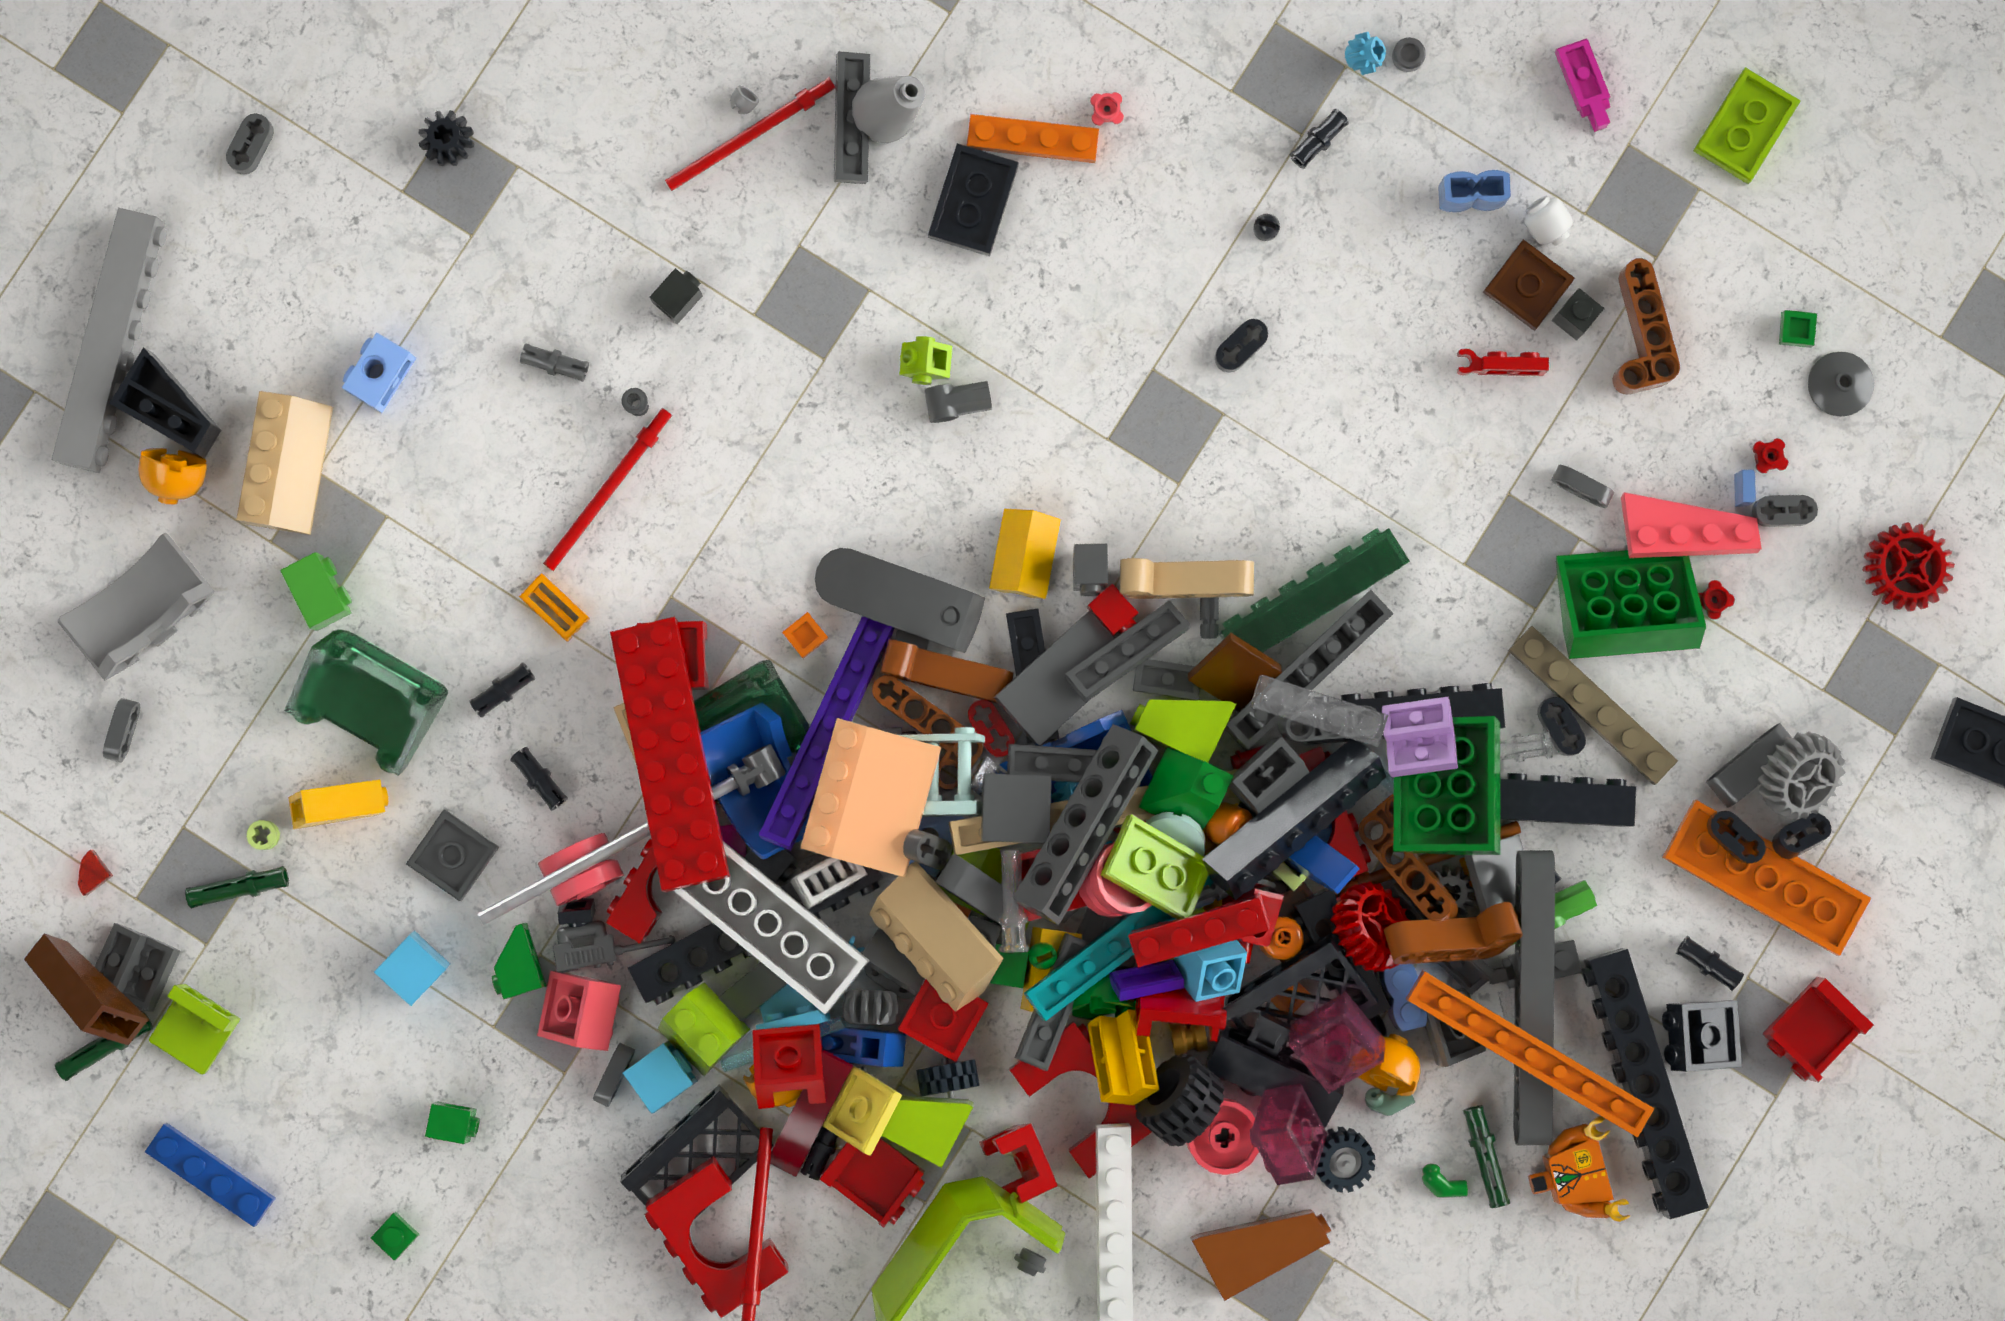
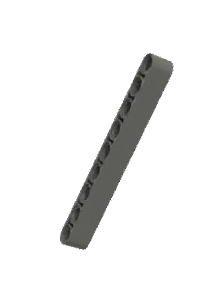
M1519 850L1516 854L1515 913L1523 936L1515 942L1514 1025L1554 1048L1555 857L1552 850ZM1514 1064L1513 1132L1515 1144L1517 1146L1551 1145L1553 1138V1087Z

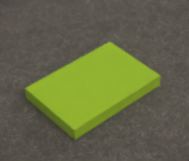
M1745 67L1693 151L1749 184L1801 101Z
M1131 814L1126 816L1101 876L1170 916L1180 919L1192 915L1209 874L1202 860L1204 856Z

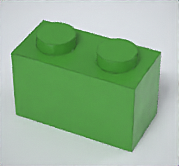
M314 552L280 570L310 629L319 631L352 614L348 606L352 603V600L343 585L338 586L334 578L337 570L329 557L324 558L323 555Z

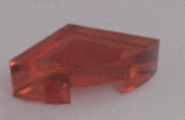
M89 850L84 855L80 863L78 886L82 895L88 896L113 877V875L95 850Z

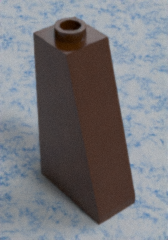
M44 933L24 958L25 962L83 1032L129 1045L149 1020L142 1011L68 941Z

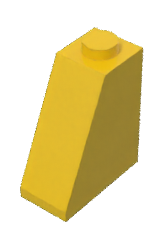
M380 779L301 790L288 797L293 830L377 816L385 812V806H388L389 802L387 789L381 786Z

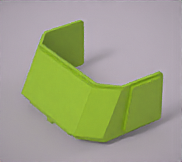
M980 1176L945 1183L871 1288L876 1321H901L970 1221L1002 1215L1057 1254L1061 1251L1065 1238V1232L1062 1230L1063 1226L1028 1201L1019 1203L1017 1200L1018 1195L1015 1192L1010 1194L989 1178Z

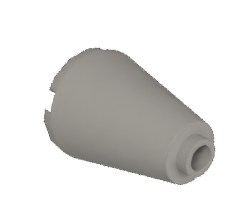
M912 76L877 78L866 82L858 90L852 101V116L857 128L860 131H864L871 137L869 139L874 142L888 144L901 139L911 129L925 97L924 87L918 79Z

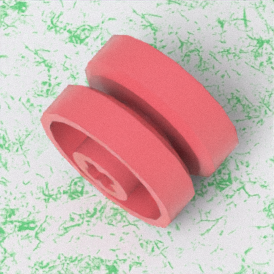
M605 833L589 837L541 860L538 866L545 877L609 842ZM605 860L553 887L550 892L556 905L561 906L576 899L581 900L606 888V885L623 877L624 873L618 860Z
M1115 842L1104 845L1079 889V894L1088 908L1098 915L1110 918L1145 911L1151 906L1150 903L1101 876Z
M1224 1098L1218 1114L1213 1119L1214 1121L1200 1136L1187 1143V1148L1197 1163L1209 1172L1228 1175L1238 1173L1251 1165L1259 1153L1262 1137L1259 1123L1252 1112L1236 1100ZM1221 1129H1226L1228 1132V1138L1224 1141H1219L1216 1138V1135L1221 1134Z

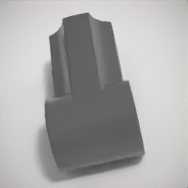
M988 381L955 387L952 384H943L924 390L929 421L931 423L947 422L957 419L959 415L992 410Z

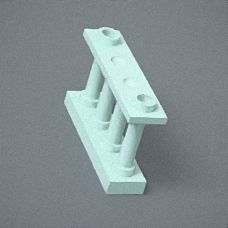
M970 727L955 728V734L900 735L935 746H939V743H958V795H954V801H942V795H939L938 758L922 817L982 816V802L974 801V795H971V743H985L984 735L975 733V728Z

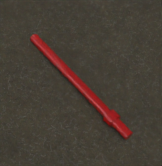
M828 77L809 90L804 88L795 94V99L667 178L665 182L671 191L675 190L800 110L807 111L816 105V100L835 89L834 83Z
M661 408L648 427L643 426L636 436L638 440L543 564L552 571L556 569L647 448H652L659 439L657 435L672 417L668 411Z
M761 1127L759 1135L745 1288L741 1290L740 1304L743 1305L741 1321H755L756 1306H760L761 1292L758 1291L773 1139V1128Z

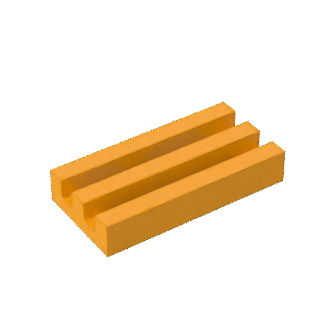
M542 573L519 596L567 642L590 619ZM543 583L579 618L576 621L572 620L538 588L539 585ZM533 592L570 626L567 631L529 597Z

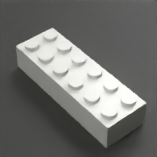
M723 841L730 877L673 891L824 1014L828 1013L870 960Z

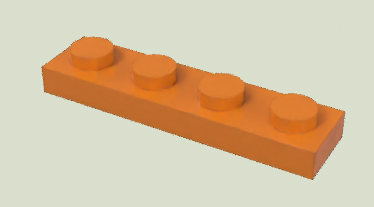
M970 114L967 146L981 151L1095 163L1099 128Z

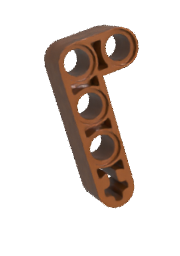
M1636 258L1631 260L1621 270L1618 277L1639 355L1638 359L1624 363L1613 375L1612 380L1615 389L1625 395L1662 387L1671 382L1680 371L1679 358L1654 268L1648 260ZM1634 271L1636 275L1641 274L1642 279L1632 278L1630 274ZM1639 300L1647 301L1650 304L1651 314H1645L1640 311L1638 307ZM1648 331L1658 334L1660 338L1659 345H1652L1648 342L1646 335ZM1661 362L1667 366L1669 371L1668 377L1660 376L1656 372V363ZM1625 370H1630L1636 374V385L1628 384L1625 381L1623 375Z
M888 639L880 671L883 675H890L900 680L997 704L998 702L993 697L1008 685L1014 676V672L920 649L916 645Z
M881 676L872 686L873 696L881 706L921 734H933V724L939 720L947 721L950 724L951 731L949 734H955V728L965 727L893 676ZM890 683L894 684L893 690L901 698L904 691L909 694L901 701L898 710L893 707L898 702L891 696H887L885 699L881 698L882 692L879 688L882 684L884 686H889ZM912 701L920 702L924 707L922 716L917 719H911L905 714L906 706ZM939 743V747L947 751L939 762V786L945 790L957 789L958 779L953 784H945L940 779V772L946 766H953L958 770V743ZM977 743L978 750L971 757V770L983 753L982 743Z
M1394 794L1390 795L1363 818L1358 828L1359 836L1428 919L1443 921L1455 918L1458 913L1457 902L1417 853L1404 852V858L1401 863L1393 865L1391 857L1394 852ZM1377 824H1382L1383 834L1380 838L1372 840V828ZM1418 874H1423L1425 876L1424 886L1419 890H1414L1412 887L1413 878ZM1431 895L1443 902L1442 908L1444 911L1441 914L1436 912L1438 908L1434 902L1428 899Z
M1510 902L1490 906L1477 917L1449 918L1443 921L1431 919L1401 921L1384 929L1394 964L1488 959L1501 954L1523 936L1513 904Z

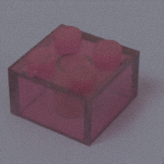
M1344 992L1292 1023L1288 1045L1325 1090L1331 1093L1383 1063L1386 1041L1347 992Z
M1301 1083L1264 1090L1253 1126L1250 1129V1140L1252 1145L1257 1147L1261 1154L1265 1169L1271 1173L1277 1185L1314 1179L1327 1132Z

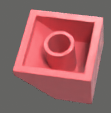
M550 971L537 1036L574 1047L608 1051L613 1034L616 1009L619 1004L621 985Z

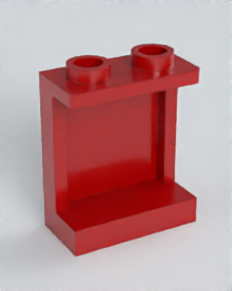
M1816 977L1762 1035L1769 1040L1766 1046L1779 1058L1785 1056L1793 1064L1790 1069L1805 1082L1809 1079L1819 1083L1823 1078L1820 1074L1859 1034L1865 1035L1874 1024L1826 978Z
M1182 988L1136 998V1036L1150 1037L1152 1021L1209 1026L1210 1041L1217 1042L1219 1030H1225L1227 1011L1223 1009L1225 996L1195 1002L1188 991Z
M880 1137L871 1156L846 1142L819 1180L829 1187H834L879 1222L878 1224L884 1228L888 1222L894 1225L903 1214L905 1208L901 1204L906 1197L910 1195L914 1198L925 1184V1181L921 1179L925 1170Z

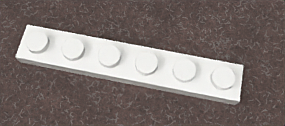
M1129 1123L1096 1125L1098 1321H1133L1131 1126Z

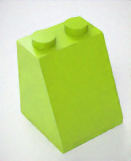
M1149 699L1145 706L1139 704L1130 724L1135 726L1134 733L1142 735L1149 742L1166 749V747L1209 763L1236 704L1231 701Z
M705 982L687 993L662 1018L658 1030L676 1049L678 1048L684 1054L687 1060L703 1076L751 1030L727 1008Z
M902 1095L881 1136L942 1168L973 1109L974 1102L969 1099Z

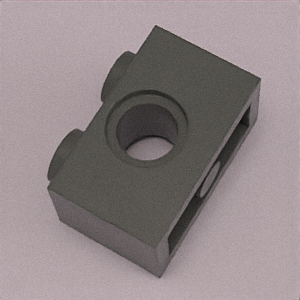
M1107 543L1074 544L1073 591H1080V596H1098L1101 590H1105L1108 586Z

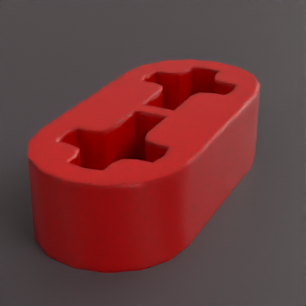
M987 700L975 701L968 710V719L971 726L975 728L977 734L985 736V743L983 745L992 756L1001 758L1008 756V745L1014 744L1015 741L1013 734L991 702ZM978 706H981L982 709L989 708L991 710L988 718L992 726L988 729L982 720L976 722L973 718L977 714L975 709ZM995 729L1000 737L1007 736L1009 738V741L1006 742L1007 749L1002 752L999 748L993 750L991 744L994 743V738L990 731Z

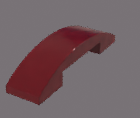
M825 1050L822 1052L826 1103L809 1104L807 1089H803L771 1151L770 1164L794 1177H797L853 1067L852 1064Z

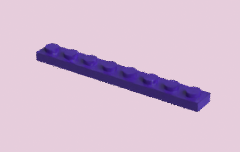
M864 616L861 617L759 833L760 839L790 851L792 850L813 805L836 720L839 718L852 722L887 647L888 639L891 638L895 630L894 627Z

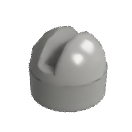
M740 85L735 89L730 98L731 108L734 109L736 106L740 108L738 114L750 113L759 103V99L751 90Z

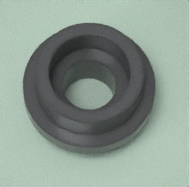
M1022 1248L1020 1254H1016L1014 1257L1019 1262L1017 1268L1035 1277L1037 1272L1044 1273L1046 1270L1044 1264L1047 1259L1027 1248Z

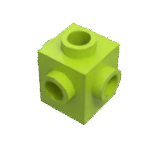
M917 336L916 341L902 343L899 375L912 378V383L918 385H931L932 380L950 378L953 346L936 342L935 338L928 336Z

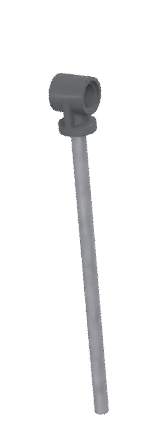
M765 745L743 757L744 766L740 768L736 764L728 766L727 771L730 777L712 786L714 800L737 789L741 796L750 793L749 785L754 783L758 789L784 776L786 772L772 745ZM648 821L480 911L477 915L482 924L485 925L650 836Z

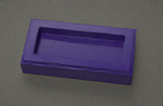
M1173 960L1109 973L1112 988L1119 1001L1184 988V978Z

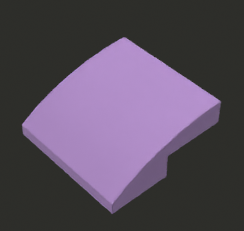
M1449 697L1382 706L1383 731L1387 742L1388 771L1391 777L1458 768Z

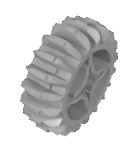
M1809 731L1806 734L1797 732L1794 738L1786 737L1784 745H1776V751L1773 755H1767L1768 763L1761 766L1764 774L1758 778L1761 783L1758 791L1763 796L1762 800L1774 812L1794 820L1798 817L1806 819L1810 813L1818 814L1819 807L1821 805L1828 806L1827 800L1831 796H1836L1834 792L1836 787L1843 785L1839 778L1846 773L1842 768L1845 760L1842 758L1838 747L1825 736Z

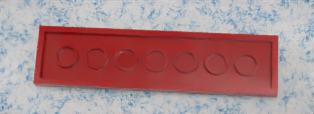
M674 616L611 631L610 635L661 890L668 892L730 877L677 619Z

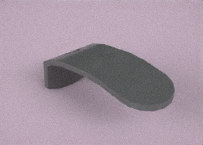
M838 548L826 554L817 566L815 574L816 590L827 603L963 653L968 649L975 634L985 597L849 548Z

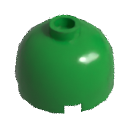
M1107 974L1074 1000L1071 1012L1074 1017L1086 1020H1093L1098 1016L1115 1013L1116 1018L1128 1009L1135 1010L1136 998L1119 1001L1112 988L1109 974Z

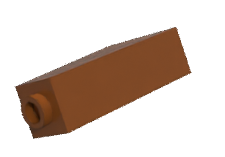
M1311 1209L1198 1233L1191 1236L1190 1239L1222 1298L1226 1301L1329 1244L1330 1241L1326 1234L1331 1232V1229L1322 1213L1316 1216Z

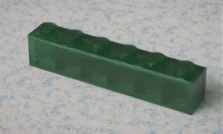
M1376 528L1361 538L1364 544L1353 550L1351 545L1343 548L1333 555L1336 561L1325 567L1323 562L1319 563L1306 572L1308 578L1297 584L1295 579L1278 589L1281 594L1278 597L1269 601L1266 596L1251 605L1250 608L1253 612L1244 618H1241L1238 613L1222 623L1225 629L1219 633V636L1223 640L1232 633L1264 653L1408 564L1410 560L1389 528L1383 532Z

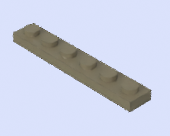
M1530 626L1508 650L1557 697L1563 699L1571 710L1651 784L1656 785L1678 762L1670 752L1533 626Z

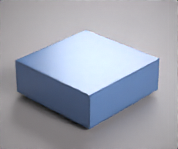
M1741 470L1734 474L1735 507H1747L1756 501L1754 470Z

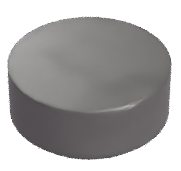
M1411 37L1401 39L1395 45L1392 52L1394 65L1403 72H1413L1419 69L1426 56L1424 45L1418 39Z

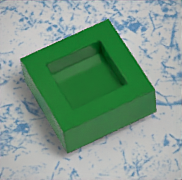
M1790 310L1781 312L1779 345L1807 348L1815 346L1817 313Z
M395 1212L373 1234L371 1239L395 1261L420 1234Z

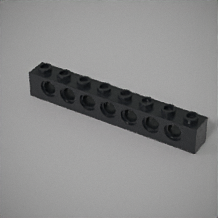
M840 860L844 870H851L846 861ZM831 865L828 869L837 883L838 874L833 865ZM863 866L868 874L867 876L856 881L851 888L843 889L825 899L821 904L807 910L818 919H822L819 912L831 907L833 912L851 903L848 897L859 891L862 896H865L880 888L878 881L884 878L880 870ZM821 872L817 873L816 876L824 890H827L829 886ZM810 880L804 881L809 890L812 887ZM791 882L780 887L804 906ZM711 923L628 967V970L645 1003L654 1000L657 1006L674 997L672 990L684 985L687 990L704 981L701 976L702 974L712 969L715 974H718L733 966L732 958L743 954L746 959L752 956V954L738 943L732 951L724 950L720 945V938L725 932L714 923ZM697 947L703 948L708 955L707 962L701 967L694 965L691 961V952ZM666 963H672L677 967L678 976L673 982L664 980L661 975L662 967Z
M1620 948L1584 959L1585 968H1582L1583 979L1587 987H1592L1595 1000L1591 1001L1596 1018L1602 1019L1605 1032H1602L1601 1035L1606 1050L1608 1052L1612 1051L1615 1064L1611 1065L1614 1078L1618 1084L1622 1083L1624 1091L1651 1107H1656L1659 1111V1119L1655 1124L1649 1125L1646 1123L1638 1138L1632 1135L1637 1148L1642 1147L1645 1161H1642V1168L1647 1180H1652L1656 1193H1652V1200L1658 1213L1662 1212L1663 1216L1670 1220L1707 1209L1709 1206L1628 949ZM1615 978L1619 983V991L1615 996L1610 997L1605 991V985L1609 979ZM1625 1010L1629 1015V1023L1626 1027L1620 1029L1615 1023V1017L1619 1011ZM1635 1042L1639 1047V1055L1636 1059L1630 1061L1625 1055V1049L1628 1044ZM1645 1074L1649 1079V1087L1646 1091L1639 1093L1635 1087V1082L1640 1075ZM1666 1139L1669 1143V1151L1665 1156L1659 1157L1656 1154V1145L1660 1140ZM1671 1172H1677L1680 1179L1679 1184L1673 1189H1668L1666 1177Z

